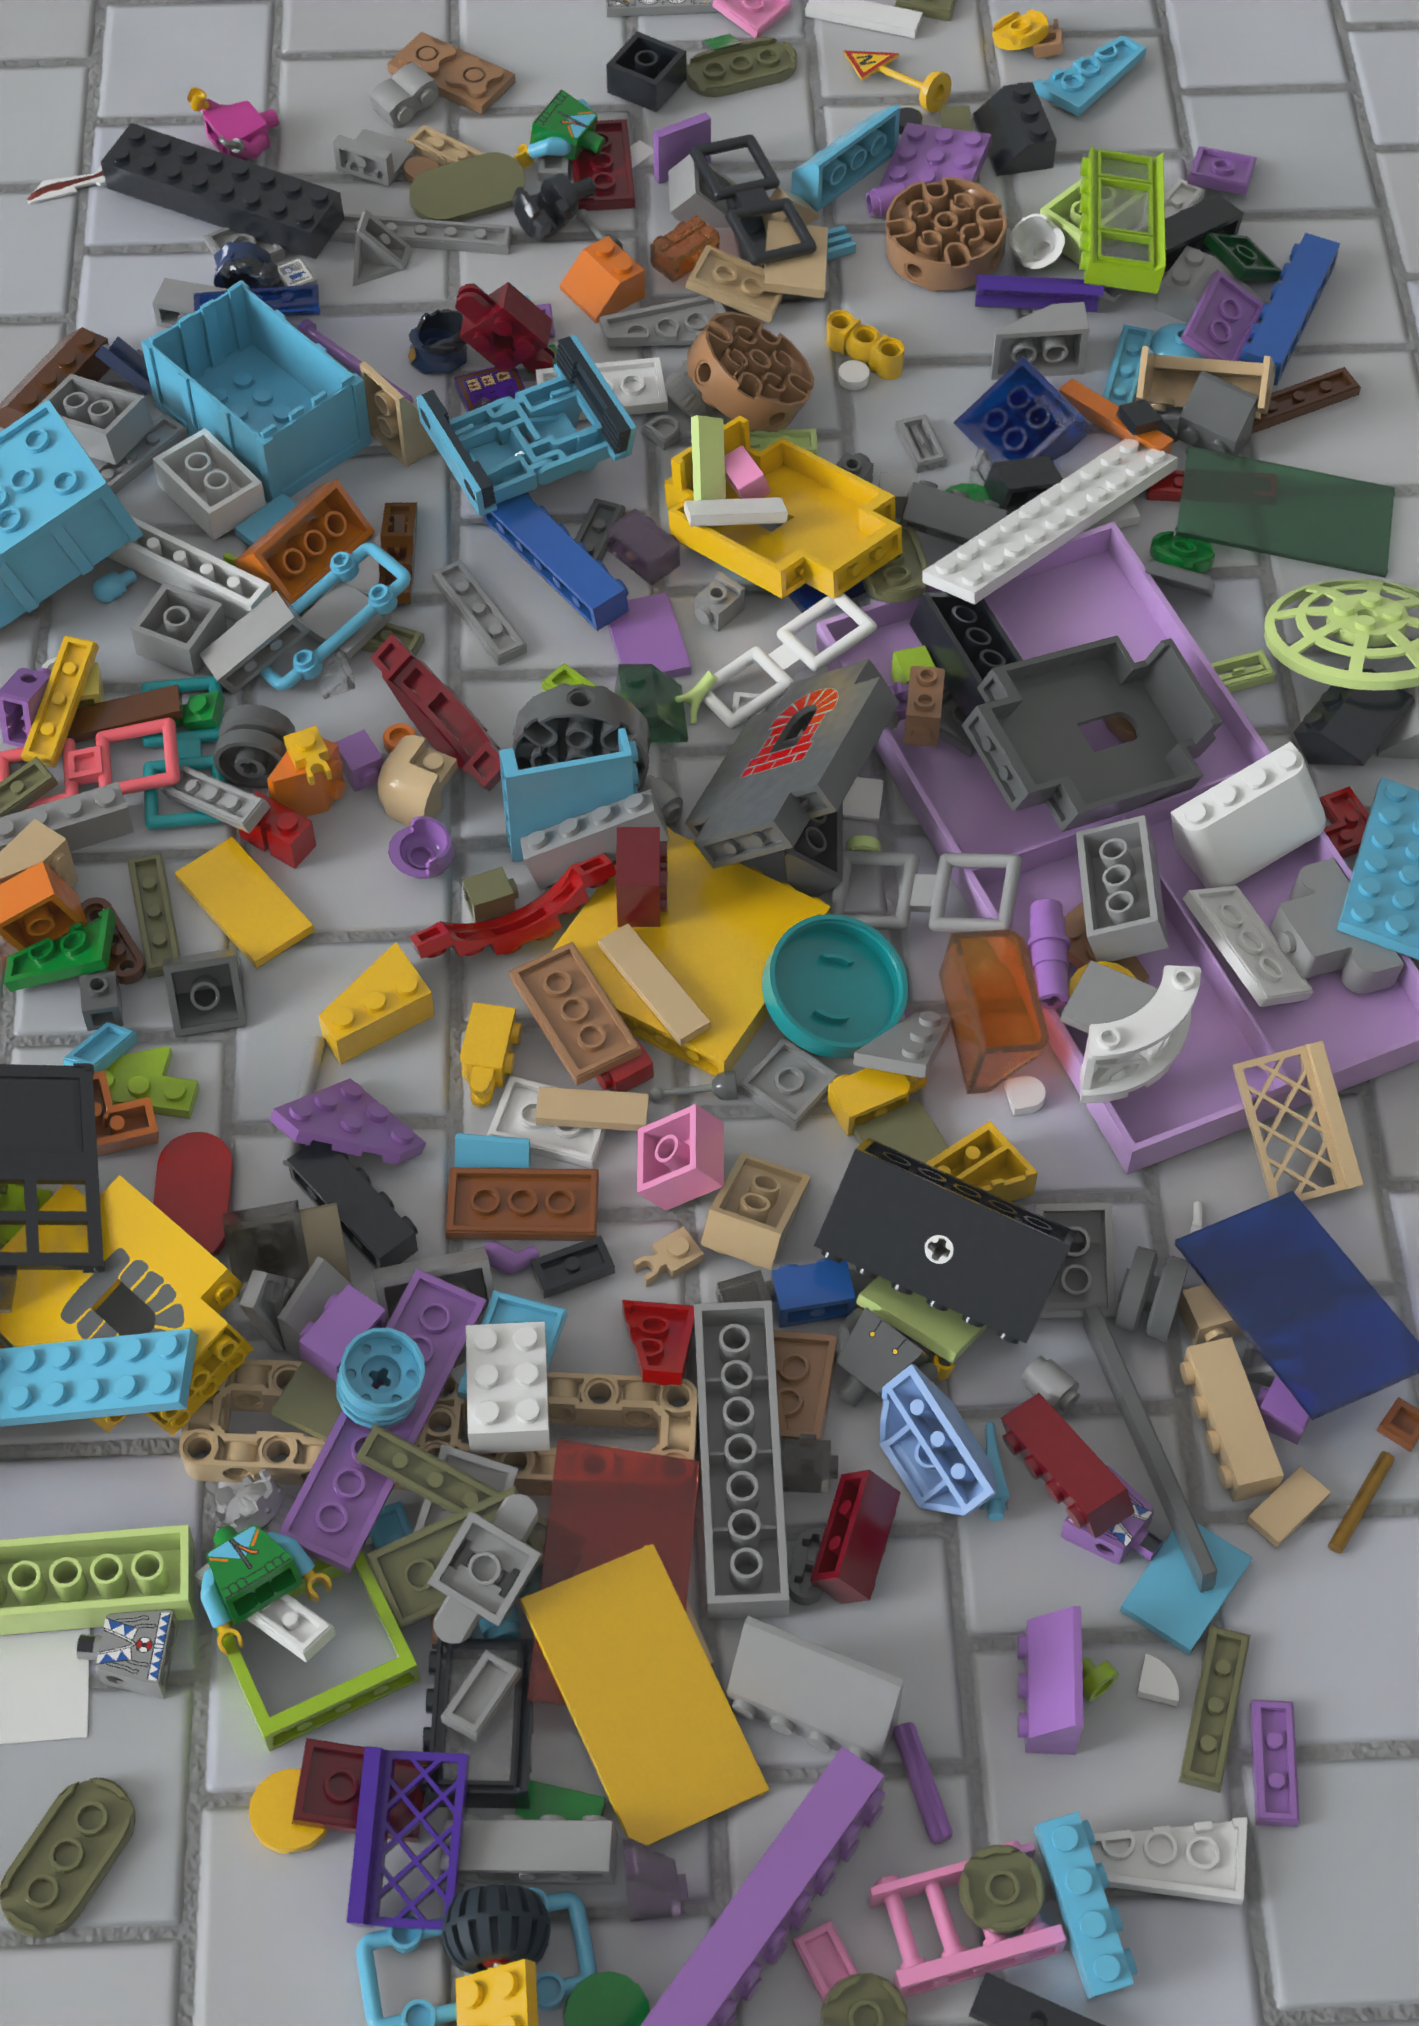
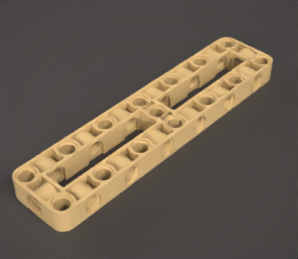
M245 1359L218 1387L215 1394L209 1397L192 1415L189 1422L182 1427L179 1449L185 1470L190 1477L199 1481L242 1483L241 1480L249 1474L255 1480L261 1479L259 1471L267 1469L273 1480H276V1483L279 1485L303 1486L325 1444L324 1441L316 1437L305 1436L304 1433L257 1431L256 1434L228 1433L231 1411L272 1412V1408L284 1391L282 1388L290 1382L302 1361ZM548 1372L549 1424L657 1429V1444H655V1448H651V1451L620 1450V1446L572 1444V1448L550 1447V1450L474 1454L510 1466L516 1464L523 1465L525 1468L517 1473L514 1483L519 1494L681 1501L689 1496L694 1486L698 1416L697 1389L692 1382L683 1378L682 1386H661L656 1383L642 1382L641 1376ZM450 1375L443 1390H449L453 1393L447 1397H439L415 1446L437 1458L442 1445L470 1453L469 1443H462L463 1422L467 1421V1400L457 1397L459 1385L452 1375ZM596 1397H606L609 1399L602 1404L592 1401ZM674 1400H682L687 1403L682 1407L670 1405ZM441 1425L450 1427L442 1433L432 1431L435 1427ZM200 1451L210 1452L204 1458H193ZM277 1455H288L287 1459L282 1462L272 1461ZM591 1468H600L604 1470V1472L598 1476H592L586 1473ZM671 1471L683 1474L679 1479H669L665 1475ZM398 1483L393 1488L394 1490H409Z

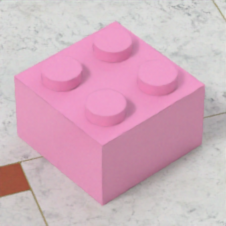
M694 1104L638 1129V1194L667 1211L724 1187V1122L697 1104Z

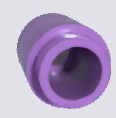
M902 182L874 187L872 191L867 192L866 206L869 215L877 216L878 218L886 217V212L894 197L907 187Z

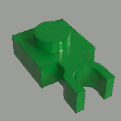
M219 691L190 695L188 703L182 705L183 718L174 720L176 728L185 725L191 731L218 727L225 698Z

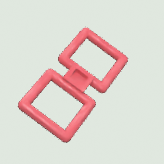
M168 717L99 731L95 736L96 746L76 750L75 741L72 738H67L61 752L63 755L65 793L39 798L23 810L79 794V785L98 782L99 787L112 784L109 743L163 733L166 772L118 782L122 794L126 795L178 784L181 777L176 723L174 719ZM24 747L0 752V782L10 776L11 763L24 761L21 757Z

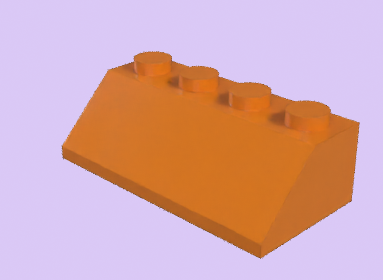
M335 479L316 487L234 562L239 569L270 583L272 593L277 591L289 603L293 604L331 571V558L334 554L341 551L351 554L375 531L340 482Z

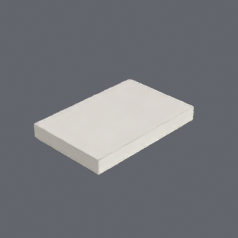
M510 1075L487 1135L530 1139L532 1154L593 1169L607 1129L536 1125L535 1115L539 1087L554 1086Z

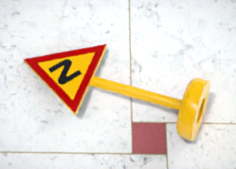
M844 50V55L861 81L878 71L920 89V105L928 112L935 113L940 111V106H944L949 98L952 83L951 77L945 72H932L926 77L924 82H921L885 67L897 59L899 53Z

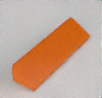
M1074 379L1069 380L1060 387L1059 393L1063 405L1120 440L1134 439L1145 448L1158 451L1163 450L1165 453L1170 454L1174 441L1171 437L1159 430L1133 436L1116 416L1119 406Z

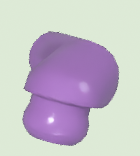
M491 1241L484 1246L490 1266L505 1274H513L531 1267L530 1260L540 1257L534 1245L518 1252L498 1241Z

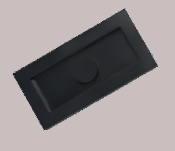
M601 1235L530 1260L531 1269L544 1299L615 1273V1265Z

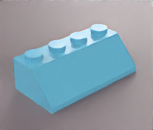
M895 104L871 114L863 121L858 122L844 135L837 137L826 148L818 151L808 161L797 166L792 171L791 193L802 197L818 212L892 158L898 144L900 106Z

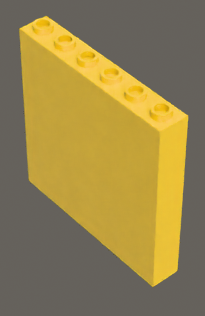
M667 827L670 840L667 841V913H660V927L632 928L710 1020V1029L680 1046L599 948V939L620 928L617 926L616 876L609 878L605 885L596 889L589 902L585 904L551 951L573 941L634 1037L716 1077L719 1073L733 1069L769 1016L763 998L762 975L766 960L783 934L793 925L809 917L830 914L831 906L825 904L824 901L817 897H810L795 890L788 883L778 882L764 875L760 870L749 868L738 862L713 869L694 844V839L685 838Z

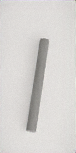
M321 1036L311 1037L297 1099L314 1093L326 1041ZM289 1136L283 1158L285 1166H288L287 1159L300 1151L302 1146L301 1143L294 1142Z

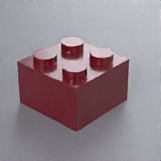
M617 827V926L622 927L628 923L631 927H660V913H667V841H660V827Z

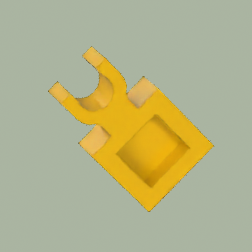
M316 725L283 736L286 749L296 770L306 767L307 780L310 786L315 785L313 774L316 772H323L327 780L332 779L330 767L325 761L329 759L328 749Z

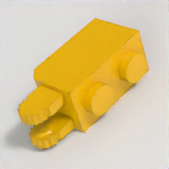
M476 1002L472 1004L460 1053V1061L462 1062V1076L469 1083V1090H471L470 1098L472 1105L479 1107V1109L488 1107L491 1104L495 1088H503L506 1075L513 1074L515 1053H512L514 1044H520L522 1036V1023L517 1022L516 1008Z
M871 1068L862 1069L851 1075L843 1074L828 1084L827 1104L848 1137L853 1135L855 1126L908 1104L910 1094L917 1092L918 1089L922 1090L923 1087L925 1088L928 1076L920 1078Z

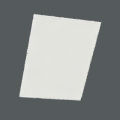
M90 1628L0 1635V1745L88 1737L89 1660L77 1658V1643L81 1634L90 1635Z

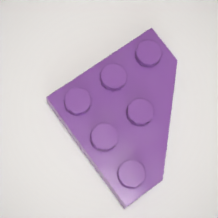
M351 1078L273 1109L270 1121L294 1142L310 1145L312 1140L332 1144L333 1151L360 1157L363 1151L382 1155L383 1162L396 1165L421 1155L426 1145V1142L416 1135L411 1128L403 1124L385 1106L375 1100Z

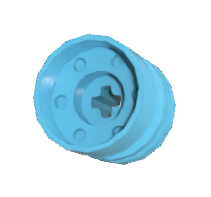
M372 1328L358 1334L346 1346L336 1380L337 1400L344 1414L356 1424L371 1429L374 1424L383 1428H389L402 1422L413 1411L425 1376L424 1356L417 1343L405 1333L391 1328ZM379 1380L385 1383L379 1389L372 1387V1384H376Z

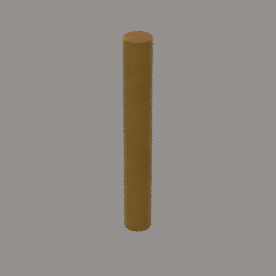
M1380 1452L1328 1544V1547L1333 1552L1341 1554L1344 1551L1395 1461L1394 1456L1390 1453Z

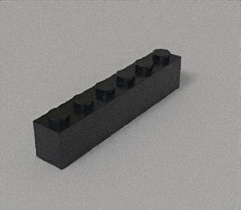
M1216 194L1166 218V267L1164 273L1171 269L1186 246L1204 253L1210 251L1203 243L1208 233L1237 235L1244 212L1221 195ZM1147 227L1139 231L1148 233L1149 228ZM1117 241L1101 249V255L1149 262V245ZM1104 286V291L1113 298L1128 291L1126 289Z

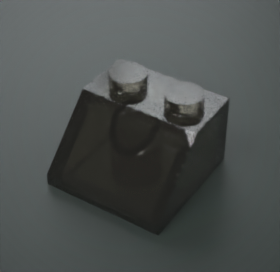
M298 1200L223 1213V1227L231 1270L243 1284L249 1281L253 1269L302 1281L310 1269Z

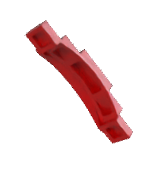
M601 853L583 862L571 865L549 890L516 911L498 918L475 923H448L440 921L429 928L410 935V940L421 959L425 957H438L444 954L448 947H452L459 957L476 955L482 952L487 945L491 947L496 955L512 954L518 951L521 945L532 940L540 941L547 939L553 935L555 930L562 928L557 915L561 913L571 914L578 911L582 904L589 902L585 889L605 885L609 878L616 876V869L613 862L604 853Z

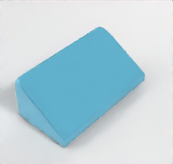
M458 1133L455 1136V1167L530 1168L531 1166L530 1139Z

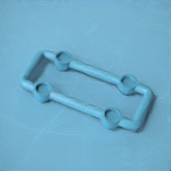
M364 543L351 554L344 551L334 554L331 558V571L292 604L299 615L339 581L348 582L354 579L359 573L360 568L358 564L368 556L373 557L397 579L389 586L384 584L373 586L369 591V603L314 651L309 649L299 650L293 658L294 668L284 677H281L270 666L266 667L259 675L277 690H288L301 679L310 680L317 677L323 669L322 661L376 614L385 615L396 608L398 603L397 596L410 584L411 575L409 571L375 543Z
M531 1887L529 1889L537 1893L546 1906L548 1915L550 1912L568 1909L579 1964V1976L562 1979L558 1974L549 1971L542 1972L536 1976L538 2008L543 2011H553L563 2004L565 1997L570 1994L578 1982L591 1974L597 1973V1966L586 1910L582 1899L572 1892H558L546 1895L541 1889ZM412 1915L405 1917V1919H417ZM440 1917V1918H436V1919H431V1920L443 1921V1918H444V1917ZM388 1928L366 1934L359 1941L356 1948V1958L368 2026H437L438 2024L457 2020L456 2002L434 2007L426 2000L416 1999L404 2007L402 2014L384 2017L373 1951L392 1946L400 1953H411L420 1947L423 1939L441 1936L442 1931Z

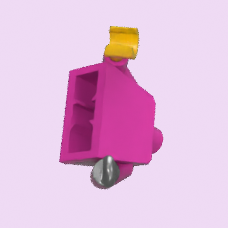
M191 88L187 96V100L191 102L190 107L195 112H199L202 109L206 135L219 152L247 161L248 159H257L264 150L269 148L268 130L279 125L278 116L272 108L258 113L249 101L221 105L206 99L207 94L200 88Z

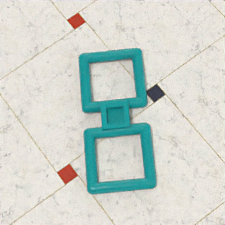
M214 676L145 682L141 686V693L178 684L181 692L209 690V692L219 691L222 695V685L216 681ZM223 710L218 727L176 732L179 767L184 765L196 771L212 769L213 778L227 783L226 778L221 776L214 767L213 755L202 756V743L217 742L219 740ZM163 733L143 736V745L147 748L164 747ZM165 760L148 761L143 766V777L166 772ZM158 788L144 791L145 826L148 829L224 823L199 811L159 815Z

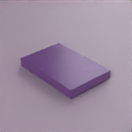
M1217 269L1211 275L1180 340L1206 359L1240 361L1242 349L1245 343L1249 342L1252 329L1260 318L1264 304Z
M668 593L627 600L629 611L608 624L626 686L691 674V664Z

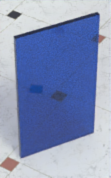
M1293 1191L1175 1240V1246L1186 1260L1190 1261L1189 1264L1312 1420L1419 1374V1341Z

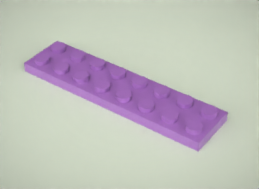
M417 1268L385 1327L405 1333L417 1343L424 1356L425 1376L413 1411L402 1422L385 1428L414 1445L421 1435L466 1346V1325L477 1324L487 1302L486 1299ZM379 1380L376 1384H372V1387L379 1389L385 1383ZM342 1410L278 1534L296 1539L307 1555L350 1574L396 1482L355 1460L371 1428L356 1424Z

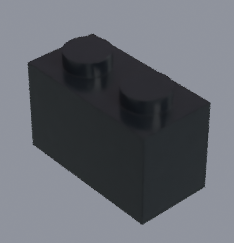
M1049 455L993 462L984 487L991 499L1000 505V509L1007 510L1008 512L1017 510L1055 484L1061 483L1063 478Z

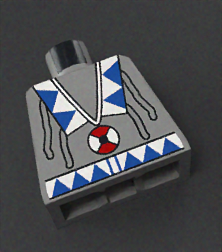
M173 1610L109 1614L105 1618L102 1636L87 1634L79 1636L77 1658L96 1660V1672L100 1681L106 1685L164 1699L179 1626Z

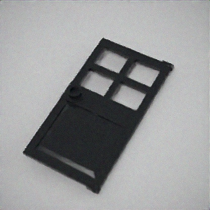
M73 1063V1066L0 1064V1184H24L25 1211H0V1225H25L26 1252H0V1270H83V1273H101L105 1271L93 1086L94 1066L90 1063ZM36 1184L85 1185L86 1211H38ZM38 1225H87L88 1253L39 1252Z

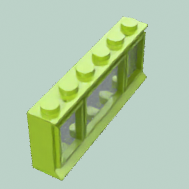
M1091 145L1089 155L1082 158L1080 176H1082L1080 194H1082L1080 213H1082L1079 231L1082 234L1079 250L1082 253L1079 270H1084V284L1158 294L1166 267L1164 155L1162 153L1152 158L1150 156L1101 149L1094 150V146Z

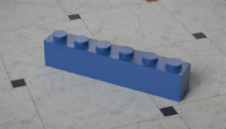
M1305 233L1301 243L1294 244L1289 258L1291 263L1284 264L1279 279L1281 283L1275 282L1270 295L1271 303L1266 302L1260 315L1261 323L1256 322L1250 335L1252 342L1251 344L1246 342L1242 349L1240 361L1263 363L1264 356H1271L1276 365L1273 384L1275 386L1278 385L1335 267L1340 247L1338 242Z
M529 492L496 504L497 510L483 515L484 521L597 631L629 611L626 597L629 593L625 584L620 579L615 580L600 560L595 561L589 555L583 543L575 542L563 524H557L552 520L547 509L542 505L539 507L533 501Z

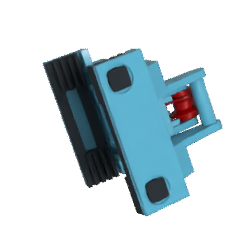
M576 334L558 340V354H556L557 359H555L556 364H554V370L558 377L516 392L515 399L504 397L448 420V412L433 389L416 397L421 424L479 517L497 510L496 504L538 488L537 482L541 485H546L579 470L589 472L596 467L598 462L611 457L615 462L631 455L637 427ZM581 411H583L592 426L577 432L576 424Z

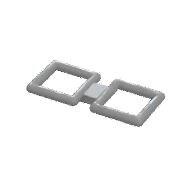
M843 851V881L833 888L830 914L843 915L852 865L904 866L896 916H843L860 920L876 930L907 929L911 912H930L929 928L932 931L1008 933L1012 928L1022 859L1017 854L943 853L939 858L937 874H917L920 858L915 852ZM952 867L1006 868L998 919L944 917Z

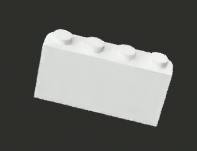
M1291 741L1171 811L1175 849L1206 888L1236 885L1319 836L1324 831L1326 825L1325 812L1304 758Z

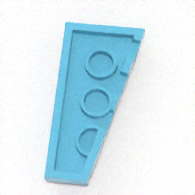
M1122 35L1097 48L1094 55L1086 58L1082 56L1074 60L1073 66L1066 70L1059 68L1051 73L1050 78L1045 81L1038 79L1033 82L1038 96L1079 117L1145 57L1147 47Z

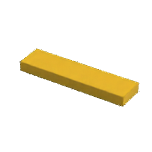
M67 635L64 636L21 754L24 761L29 762L38 757L45 766L56 768L99 649L97 642Z

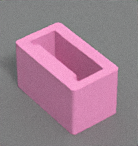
M743 445L725 455V478L740 499L763 498L771 493L764 474Z

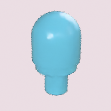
M132 568L121 574H118L117 571L109 572L94 582L92 588L93 595L100 602H112L123 596L127 591L126 586L138 580Z

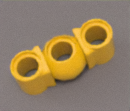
M835 310L829 313L827 316L826 345L830 350L840 352L844 356L848 354L852 360L861 361L866 365L869 364V370L875 371L880 378L885 380H893L901 376L903 373L905 348L903 342L896 338H890L887 334L882 336V333L873 326L861 325V320L854 318L848 311Z

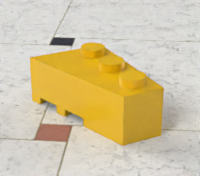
M395 942L319 1014L322 1037L326 1040L325 1043L341 1065L434 1017L432 992L400 946Z
M991 1121L985 1123L926 1162L930 1166L1010 1202L1034 1195L1038 1172Z

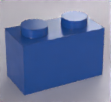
M824 1258L813 1264L800 1266L797 1264H787L779 1269L772 1270L771 1291L780 1328L845 1318L855 1309L856 1296L848 1262L845 1260L842 1263H838Z

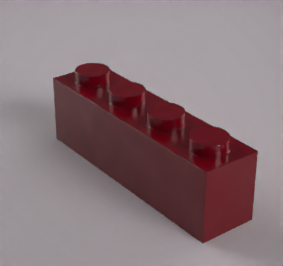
M1040 1393L1001 1417L1006 1432L1002 1439L1009 1451L1014 1456L1020 1453L1024 1458V1465L1035 1480L1040 1477L1044 1480L1045 1488L1056 1504L1063 1502L1068 1507L1066 1508L1067 1513L1077 1528L1085 1527L1096 1539L1135 1513L1127 1488Z

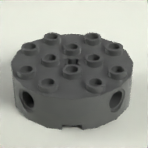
M560 684L557 687L533 696L518 712L512 744L518 770L619 752L618 729L625 728L628 740L635 741L637 747L638 762L634 763H636L639 783L636 786L639 791L644 786L650 761L648 753L651 735L647 719L631 701L604 686Z

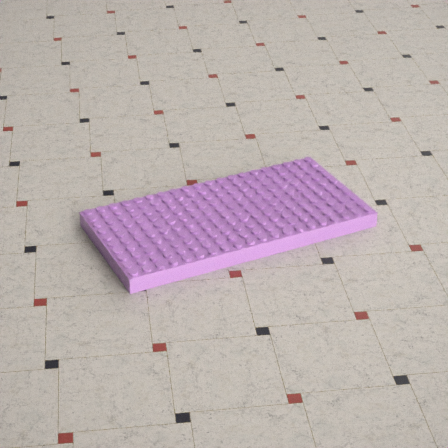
M1111 522L1080 533L984 599L1023 660L1118 635L1132 660L1136 663L1144 661L1162 640L1172 638L1224 722L1213 733L1216 737L1214 742L1200 757L1194 758L1204 776L1192 789L1130 812L1062 832L1045 803L1012 812L977 752L970 758L940 738L938 740V747L903 744L906 720H900L894 729L886 727L874 748L939 858L943 853L1017 854L1021 857L1022 864L1012 928L1008 933L984 934L1079 1095L1081 1064H1083L1089 1034L1060 1022L1065 1006L1059 1009H1044L1037 1005L1032 957L1027 950V943L1030 939V906L1037 900L1055 899L1061 902L1063 916L1065 917L1083 902L1076 839L1077 831L1142 815L1146 816L1156 845L1169 948L1137 955L1136 957L1149 975L1148 984L1158 989L1162 981L1165 965L1200 967L1201 980L1197 997L1191 1009V1021L1187 1039L1180 1055L1178 1054L1177 1058L1170 1065L1168 1072L1148 1088L1143 1086L1129 1092L1128 1097L1110 1102L1085 1103L1128 1175L1249 1127L1232 1067L1233 1064L1323 1040L1336 1089L1339 1092L1419 1061V970L1409 956L1397 952L1404 966L1393 987L1368 994L1354 993L1344 985L1342 981L1343 970L1339 969L1305 978L1314 991L1308 1000L1260 1007L1182 898L1189 890L1206 889V887L1175 849L1171 811L1271 752L1152 576L1145 573V566L1116 523ZM930 586L925 593H936L944 591H941L937 588ZM920 597L899 603L878 601L861 607L876 622V631L827 664L828 670L831 671L870 659L887 685L893 686L894 682L890 675L893 652L922 646L909 624ZM846 613L817 622L816 649L818 653L827 649L859 625ZM944 682L943 691L947 688V685H946L945 682ZM1103 719L1079 726L1094 752L1128 742L1117 738L1111 733ZM1323 831L1319 836L1236 885L1271 931L1270 926L1282 902L1289 901L1290 892L1302 867L1333 858L1349 883L1352 872ZM952 867L951 878L974 917L986 919L999 918L1006 868ZM1068 960L1069 968L1067 970L1069 986L1071 977L1079 968ZM1295 1055L1285 1058L1278 1072L1296 1082L1302 1071L1299 1056ZM1277 1060L1265 1063V1065L1273 1069ZM1257 1066L1243 1069L1247 1084L1261 1091L1270 1074ZM1274 1077L1265 1095L1283 1105L1293 1087ZM1304 1078L1301 1085L1307 1088V1084ZM1297 1090L1288 1108L1294 1110L1311 1103V1099L1308 1095ZM1250 1093L1252 1102L1254 1103L1257 1096ZM1262 1100L1255 1111L1257 1120L1263 1122L1276 1117L1280 1109Z

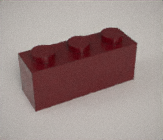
M871 1470L841 1474L810 1582L841 1604L869 1601L875 1588L876 1578L886 1549V1543L901 1492Z

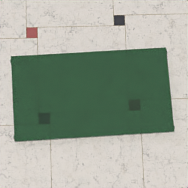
M1188 446L1175 536L1386 578L1395 487Z

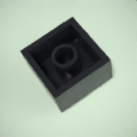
M636 31L606 64L607 93L657 113L687 79V51Z

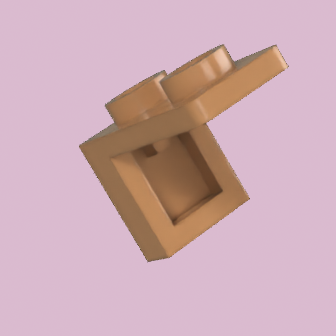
M911 667L903 744L938 747L945 676L943 668Z

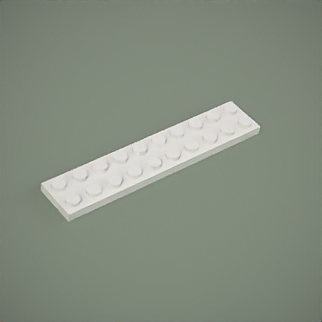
M1124 439L1061 480V483L1055 484L923 570V583L976 604L1175 471L1178 465V457L1167 454L1163 450L1158 451L1139 445L1137 440Z

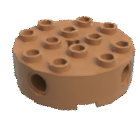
M942 177L941 182H931L925 184L924 180L911 184L894 197L886 212V257L895 272L902 279L908 280L914 285L925 287L931 292L961 290L976 285V275H992L997 271L1005 255L1007 224L1005 214L1001 209L1002 204L995 194L979 183L957 177Z
M736 312L716 314L688 350L687 374L702 393V400L708 406L716 407L732 420L739 415L748 419L749 431L751 432L755 430L778 432L779 430L786 429L809 400L811 390L814 387V376L807 360L783 334L780 333L776 337L770 331L762 328L764 325L763 321L753 316Z

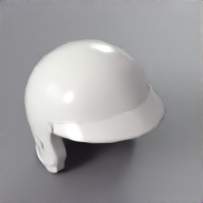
M1031 214L1015 225L1010 234L1009 242L1013 254L1024 268L1037 270L1048 267L1056 261L1062 253L1065 236L1062 230L1045 215Z

